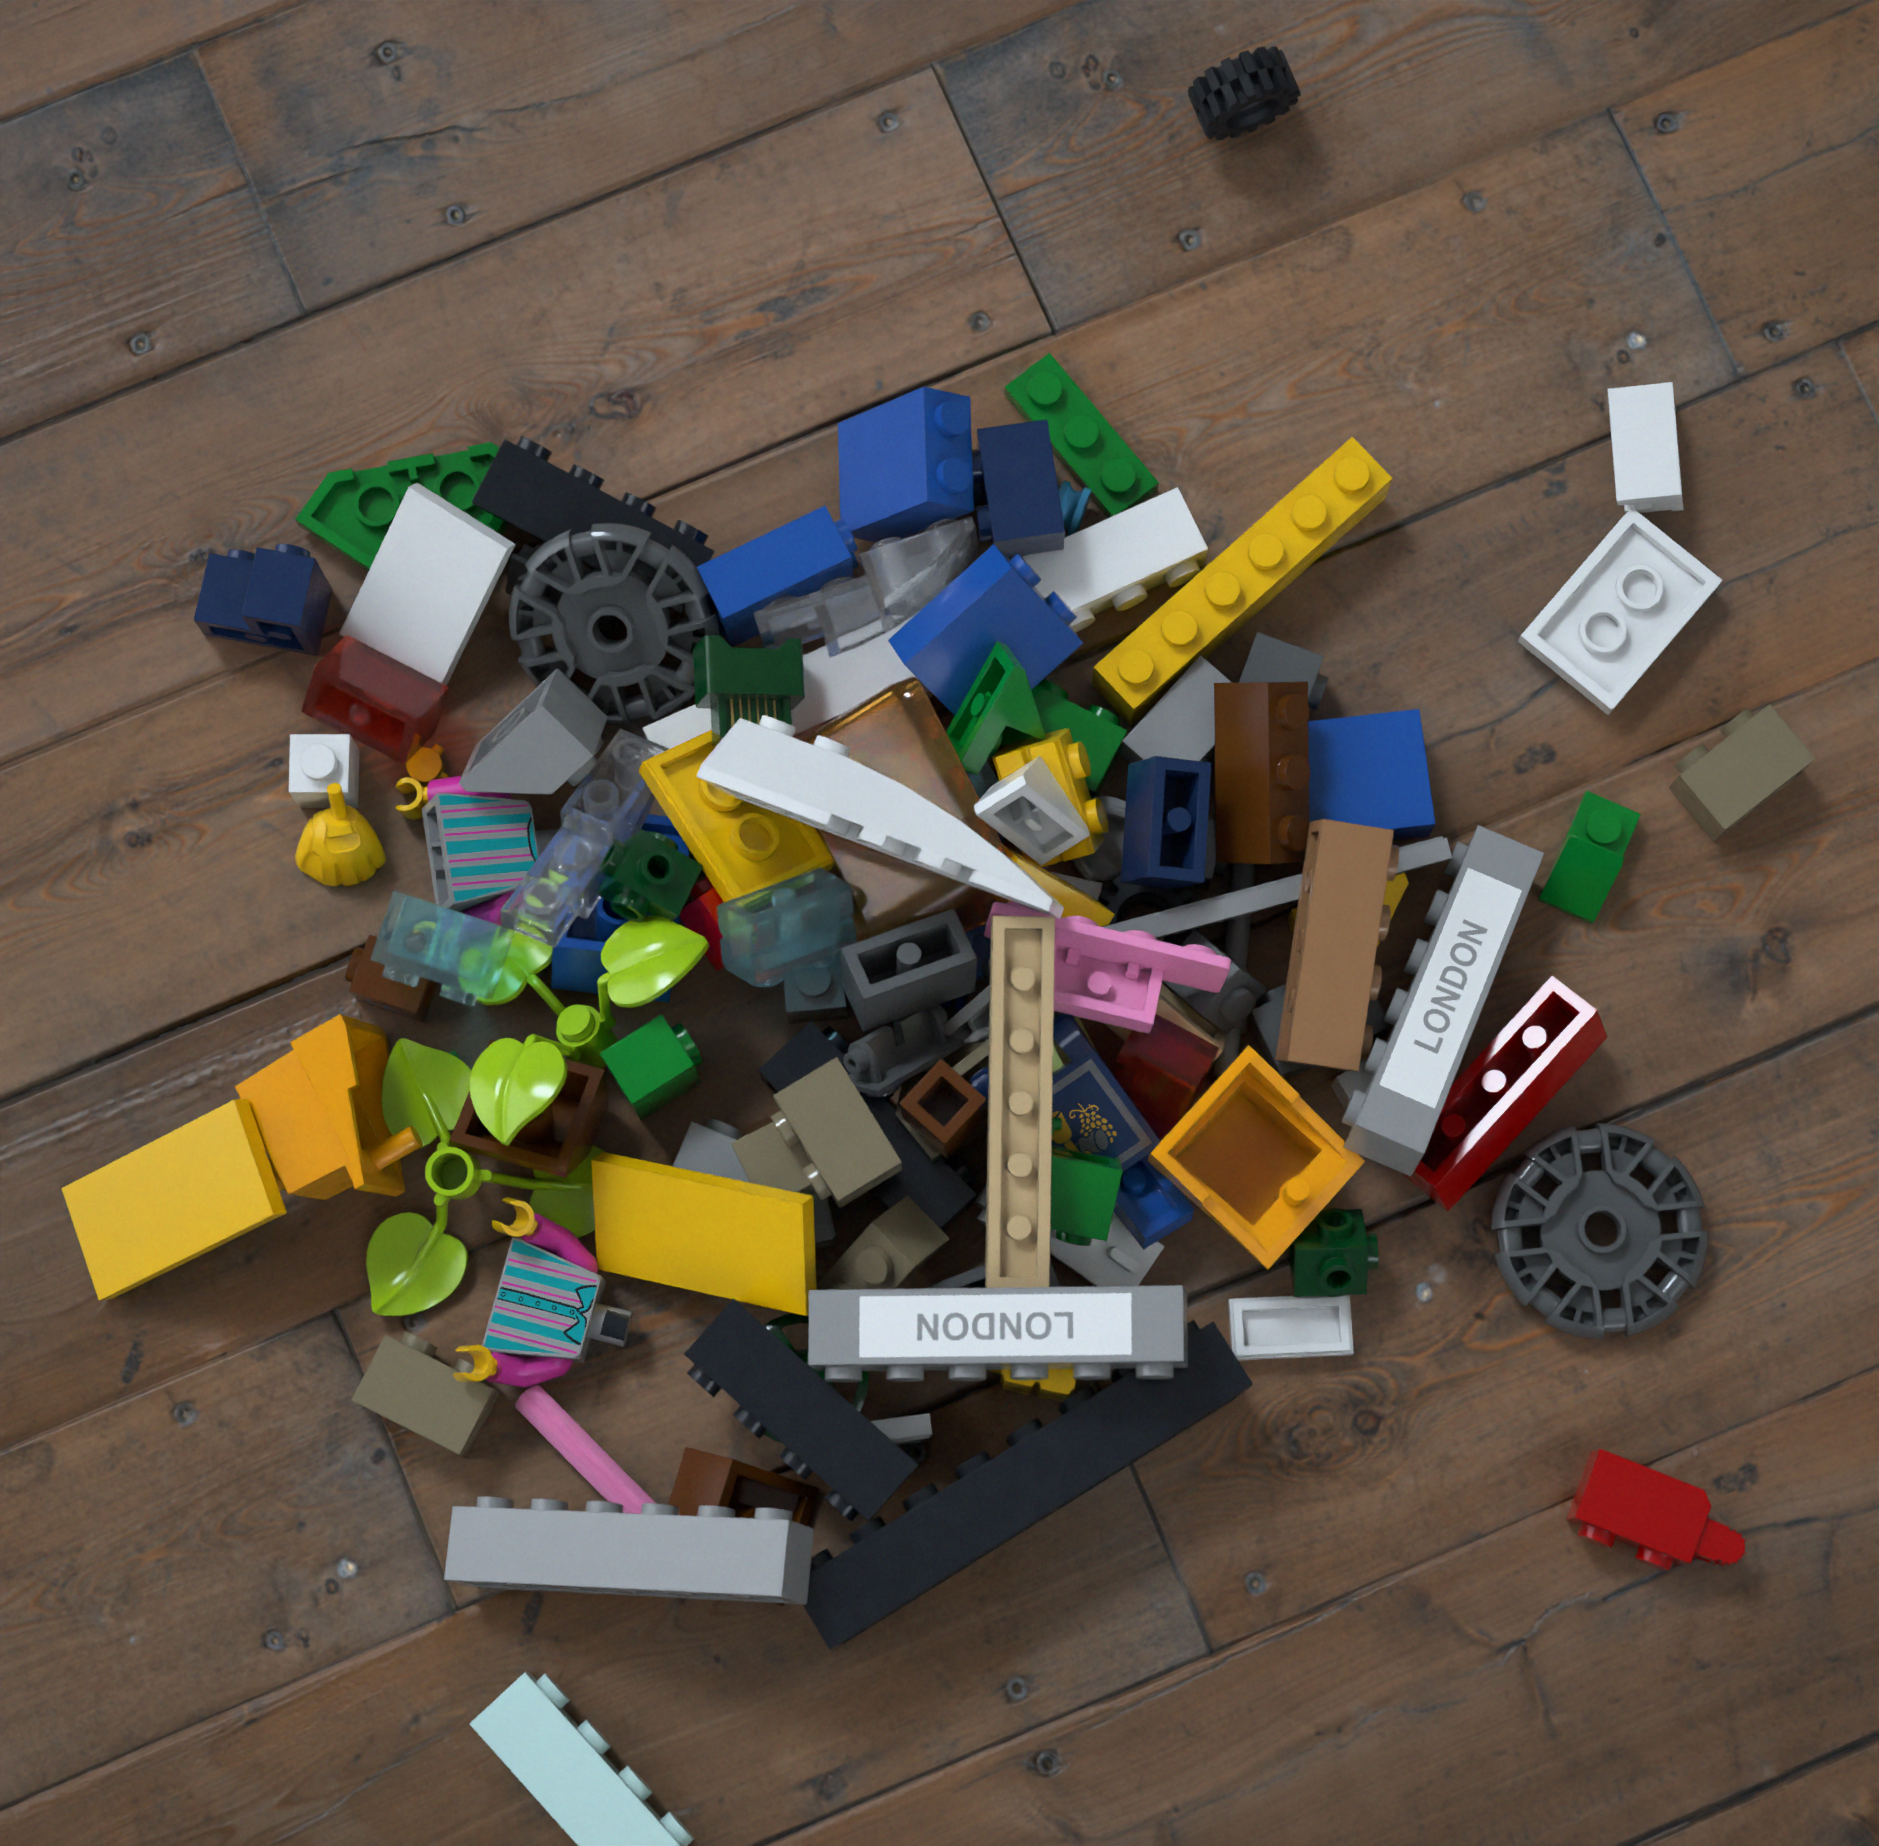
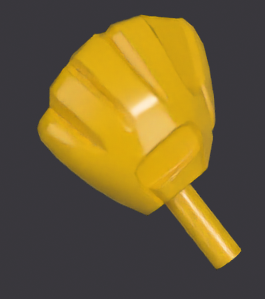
M332 783L327 787L330 808L317 812L313 815V818L307 821L297 846L295 861L302 872L323 885L337 887L342 884L347 887L371 878L376 870L385 864L386 855L376 832L367 819L355 808L345 805L341 785Z

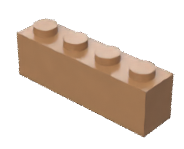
M1328 819L1310 822L1275 1060L1342 1071H1359L1360 1060H1367L1373 1041V1028L1371 1025L1366 1024L1369 1000L1375 1001L1377 999L1382 978L1381 966L1375 964L1378 940H1385L1390 924V906L1383 905L1386 881L1394 880L1399 862V847L1392 845L1394 830Z

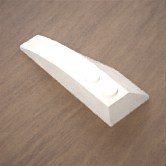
M762 715L759 725L739 718L699 768L696 777L732 797L1058 919L1061 918L1064 907L1017 863L959 819L905 785L848 758L851 748L844 744L817 735L813 745L793 738L796 731L795 727Z

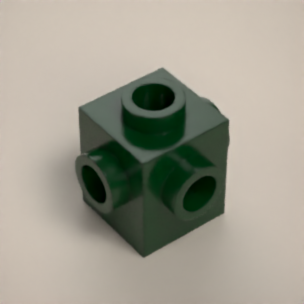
M641 829L623 843L616 840L611 845L599 867V871L605 874V877L596 894L611 902V909L627 920L642 922L645 916L649 915L674 920L679 916L703 865L679 852L678 845L669 837L657 832H645Z
M1330 1208L1321 1210L1289 1246L1288 1260L1294 1297H1339L1343 1295L1367 1294L1368 1270L1378 1269L1379 1253L1376 1233H1366L1362 1209L1343 1210Z

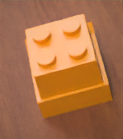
M339 1014L291 1041L290 1043L294 1050L235 1086L241 1099L248 1098L263 1145L269 1155L268 1159L279 1190L283 1191L286 1189L290 1195L327 1200L353 1186L354 1190L394 1197L406 1192L400 1159L421 1148L423 1143L413 1126H409L399 1133L392 1135L385 1123L382 1111V1083L385 1067L390 1056L388 1038L382 1027Z
M1248 1045L1155 1147L1147 1161L1268 1270L1365 1161L1357 1153L1343 1148L1345 1141L1299 1097L1300 1094Z

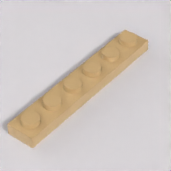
M991 917L985 1288L1049 1287L1055 917Z

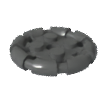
M594 523L590 531L577 534L575 530L570 529L555 536L535 551L525 563L528 572L523 580L515 582L510 599L509 629L511 639L518 641L522 653L518 661L536 687L557 668L569 680L575 669L578 668L583 673L597 679L591 691L572 680L570 681L608 717L605 724L617 726L633 725L637 718L651 716L652 719L656 720L678 709L695 695L693 649L704 636L719 635L718 613L716 610H710L706 597L709 592L697 567L676 546L672 545L670 549L649 538L652 532L639 527L619 523ZM596 554L601 568L586 573L582 562L583 557ZM637 559L658 570L653 580L644 571L632 569ZM548 584L563 592L559 603L546 597L544 590ZM684 604L688 617L673 622L669 606ZM604 615L618 617L626 625L627 636L620 640L607 638L598 628V618ZM552 633L556 648L544 647L541 636ZM669 652L681 659L682 662L679 667L671 668L662 663L661 660ZM639 682L641 694L631 696L629 691L624 688V686Z
M1597 1123L1596 1129L1576 1131L1575 1126L1557 1130L1544 1136L1521 1154L1524 1161L1513 1174L1506 1173L1499 1186L1491 1220V1231H1497L1500 1253L1494 1254L1498 1268L1505 1283L1517 1300L1524 1307L1529 1303L1547 1317L1544 1323L1559 1331L1577 1337L1603 1340L1605 1333L1624 1332L1625 1337L1642 1333L1660 1324L1679 1309L1676 1303L1687 1288L1694 1289L1701 1276L1708 1250L1709 1231L1702 1228L1700 1209L1705 1208L1701 1193L1693 1177L1675 1155L1670 1159L1653 1145L1655 1139L1642 1132L1624 1126ZM1598 1153L1599 1157H1601L1603 1171L1583 1173L1580 1155ZM1637 1164L1655 1176L1648 1189L1629 1176ZM1543 1175L1559 1185L1547 1200L1533 1190V1187ZM1676 1212L1679 1233L1661 1235L1658 1213ZM1604 1214L1614 1221L1617 1228V1236L1612 1245L1600 1247L1588 1240L1585 1234V1223L1590 1215ZM1539 1226L1537 1241L1541 1248L1524 1249L1521 1228ZM1654 1261L1663 1266L1667 1272L1658 1286L1643 1276ZM1554 1271L1572 1284V1287L1562 1299L1544 1285ZM1619 1289L1620 1308L1602 1309L1599 1292L1607 1293Z

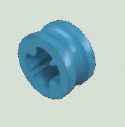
M1064 480L1059 490L1064 529L1067 531L1068 536L1077 533L1080 529L1092 489L1085 487L1082 491H1075L1071 486V482Z

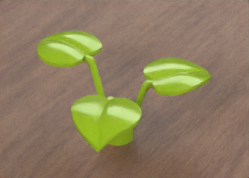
M514 915L497 930L469 940L466 944L460 966L461 982L468 994L479 1003L501 1005L515 999L528 983L557 1014L556 1035L561 1042L531 1034L526 1038L524 1044L512 1038H502L493 1042L481 1053L472 1068L469 1089L473 1107L479 1119L499 1142L508 1146L528 1122L542 1113L554 1101L567 1077V1064L564 1057L567 1060L604 1068L606 1064L600 1053L618 1042L617 1036L611 1029L616 1025L617 1021L611 1014L610 998L617 1006L627 1008L642 1006L653 1001L674 986L697 964L710 947L707 940L702 935L664 917L649 915L645 916L642 922L628 921L615 930L602 948L601 962L608 972L597 980L600 1013L587 1005L576 1004L566 1008L535 975L552 962L553 948L552 936L538 921L525 916Z
M406 1038L399 1039L389 1056L384 1071L382 1083L383 1116L392 1135L399 1133L409 1126H413L422 1140L423 1146L421 1148L427 1147L438 1137L440 1138L441 1142L437 1145V1151L430 1156L425 1168L427 1183L437 1192L434 1197L436 1222L433 1226L423 1215L406 1212L387 1218L375 1230L370 1239L366 1257L372 1311L381 1316L413 1315L440 1304L455 1292L464 1279L467 1270L468 1252L462 1241L451 1235L443 1234L448 1223V1202L450 1199L463 1200L471 1197L478 1191L482 1182L534 1190L529 1204L534 1214H539L567 1228L577 1238L593 1233L595 1231L591 1159L605 1151L593 1145L589 1156L567 1178L533 1169L535 1178H524L482 1170L479 1161L473 1155L459 1148L450 1147L449 1142L451 1138L449 1131L454 1130L470 1091L469 1081L472 1070L462 1060L450 1053L421 1045Z

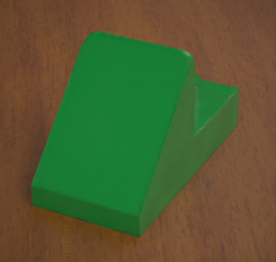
M999 641L994 645L940 741L958 769L978 776L987 758H991L999 749L1003 730L1006 726L1039 739H1045V733L1026 672L1010 648Z
M1586 790L1538 901L1593 924L1624 863L1625 857L1623 855L1641 814Z

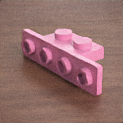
M1013 901L1006 904L994 902L986 923L984 936L991 939L992 916H1053ZM1068 916L1066 918L1061 917L1060 919L1055 917L1054 1011L1149 1034L1154 1024L1162 980L1219 993L1230 971V958L1217 955L1214 950L1203 945L1190 944L1184 947L1158 941L1154 935L1140 930L1120 932L1100 927L1095 921L1082 916Z

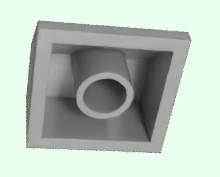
M557 668L475 745L459 784L467 792L553 794L566 781L575 786L597 764V760L593 756L605 742L601 738V734L608 717Z

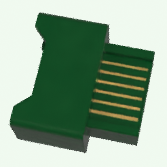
M706 635L693 649L696 708L711 709L712 745L717 746L739 718L759 725L762 715L792 726L791 710L805 698L802 639L788 638L778 649L731 647L720 635Z

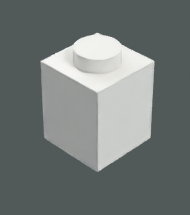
M290 734L289 794L300 808H330L327 787L332 783L341 785L345 805L358 808L360 750L350 734Z

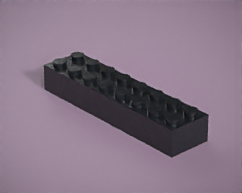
M1195 1320L1187 1323L1188 1368H1173V1378L1139 1379L1136 1378V1368L1114 1369L1111 1371L1110 1378L1113 1382L1112 1385L1097 1394L1091 1385L1079 1390L1059 1404L1060 1407L1057 1409L1062 1416L1046 1426H1043L1038 1417L1026 1423L1007 1436L1006 1442L1010 1448L993 1459L990 1458L986 1450L973 1456L954 1469V1474L958 1481L940 1492L934 1483H931L902 1501V1506L906 1513L886 1525L882 1517L878 1516L849 1534L854 1545L833 1558L827 1548L811 1557L807 1605H802L829 1650L834 1651L1243 1395L1253 1383L1214 1321L1201 1329Z

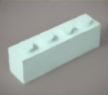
M523 1673L470 1723L472 1728L578 1846H687L694 1840L692 1834L670 1811L661 1818L645 1799L653 1792L629 1765L620 1772L604 1755L611 1745L589 1720L586 1719L578 1726L563 1707L570 1699L546 1673L538 1680L532 1673Z

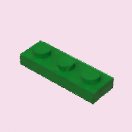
M1050 352L1004 387V395L1027 422L1047 419L1052 452L1083 489L1085 487L1092 489L1091 499L1107 518L1137 506L1158 489L1159 482Z

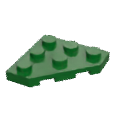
M492 442L468 446L466 451L434 456L433 453L387 461L386 466L353 471L350 468L329 472L295 520L298 526L368 572L408 487L416 483L424 486L502 535L509 524L472 504V500L499 447Z

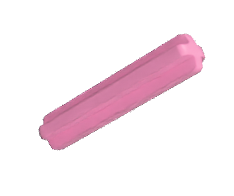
M532 1385L518 1398L515 1403L516 1409L608 1502L622 1504L623 1513L641 1514L642 1504L656 1503L540 1385Z

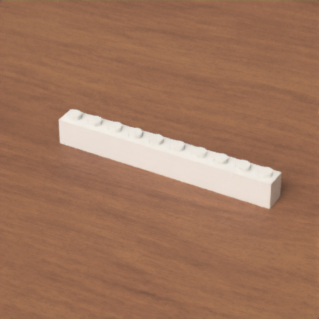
M1177 487L1065 537L1063 550L1028 554L1023 556V558L1042 579L1035 586L1036 589L1045 598L1055 591L1075 613L1077 618L1070 626L1075 632H1078L1095 621L1094 614L1112 606L1115 607L1116 611L1129 609L1148 597L1146 591L1165 582L1168 583L1169 587H1176L1192 580L1201 572L1199 567L1205 565L1208 547ZM936 596L803 655L805 698L791 710L792 726L796 728L793 738L813 745L817 735L828 738L827 735L846 726H849L850 731L866 728L881 719L882 714L880 711L900 702L903 703L904 707L914 706L933 696L934 694L903 664L888 640ZM696 704L643 727L646 741L653 756L712 730L711 709L696 708Z

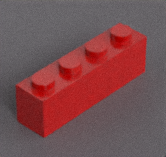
M1551 976L1451 1085L1423 1157L1412 1176L1403 1173L1404 1177L1448 1212L1607 1039V1034L1598 1011L1555 977Z

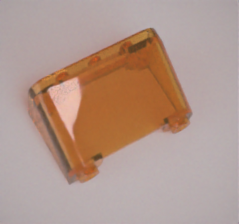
M911 676L887 686L801 739V741L813 745L817 735L850 747L851 750L848 758L905 785L959 819L1006 855L995 829L976 815L974 805L978 802L979 797L925 690L916 677ZM818 829L852 898V916L845 919L846 930L852 944L953 908L964 931L967 932L987 923L994 902L1006 904L1008 899Z

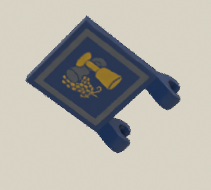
M1062 1013L1053 1019V1038L1071 1061L1053 1072L1052 1118H1061L1062 1130H1054L1052 1146L1119 1159L1122 1170L1125 1171L1151 1153L1161 1142V1139L1092 1046L1074 1017ZM988 1067L981 1069L971 1077V1086L987 1099V1105Z

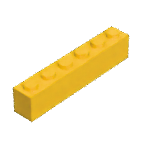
M1351 437L1093 667L1091 685L1130 726L1133 725L1167 693L1200 655L1204 659L1208 658L1386 498L1393 478Z

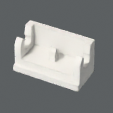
M1667 382L1608 389L1617 505H1624L1625 513L1631 507L1639 513L1684 510L1673 383Z

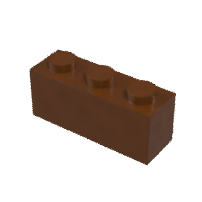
M1308 681L1214 683L1216 862L1250 864L1304 862L1310 824Z

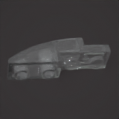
M972 516L959 521L956 519L940 520L930 525L925 532L905 539L897 537L883 539L872 545L869 551L859 554L863 576L855 579L839 577L825 583L819 591L798 598L795 596H782L771 601L764 609L753 613L763 648L778 649L788 638L802 639V644L823 638L828 655L831 658L859 647L897 627L917 614L954 581L979 551L976 528Z
M622 729L617 732L598 758L595 767L582 780L560 810L561 828L500 910L502 926L555 948L577 916L584 919L589 917L601 899V896L596 893L605 877V874L599 871L605 854L616 840L623 843L640 831L655 800V796L638 770L643 761L667 751L669 748Z

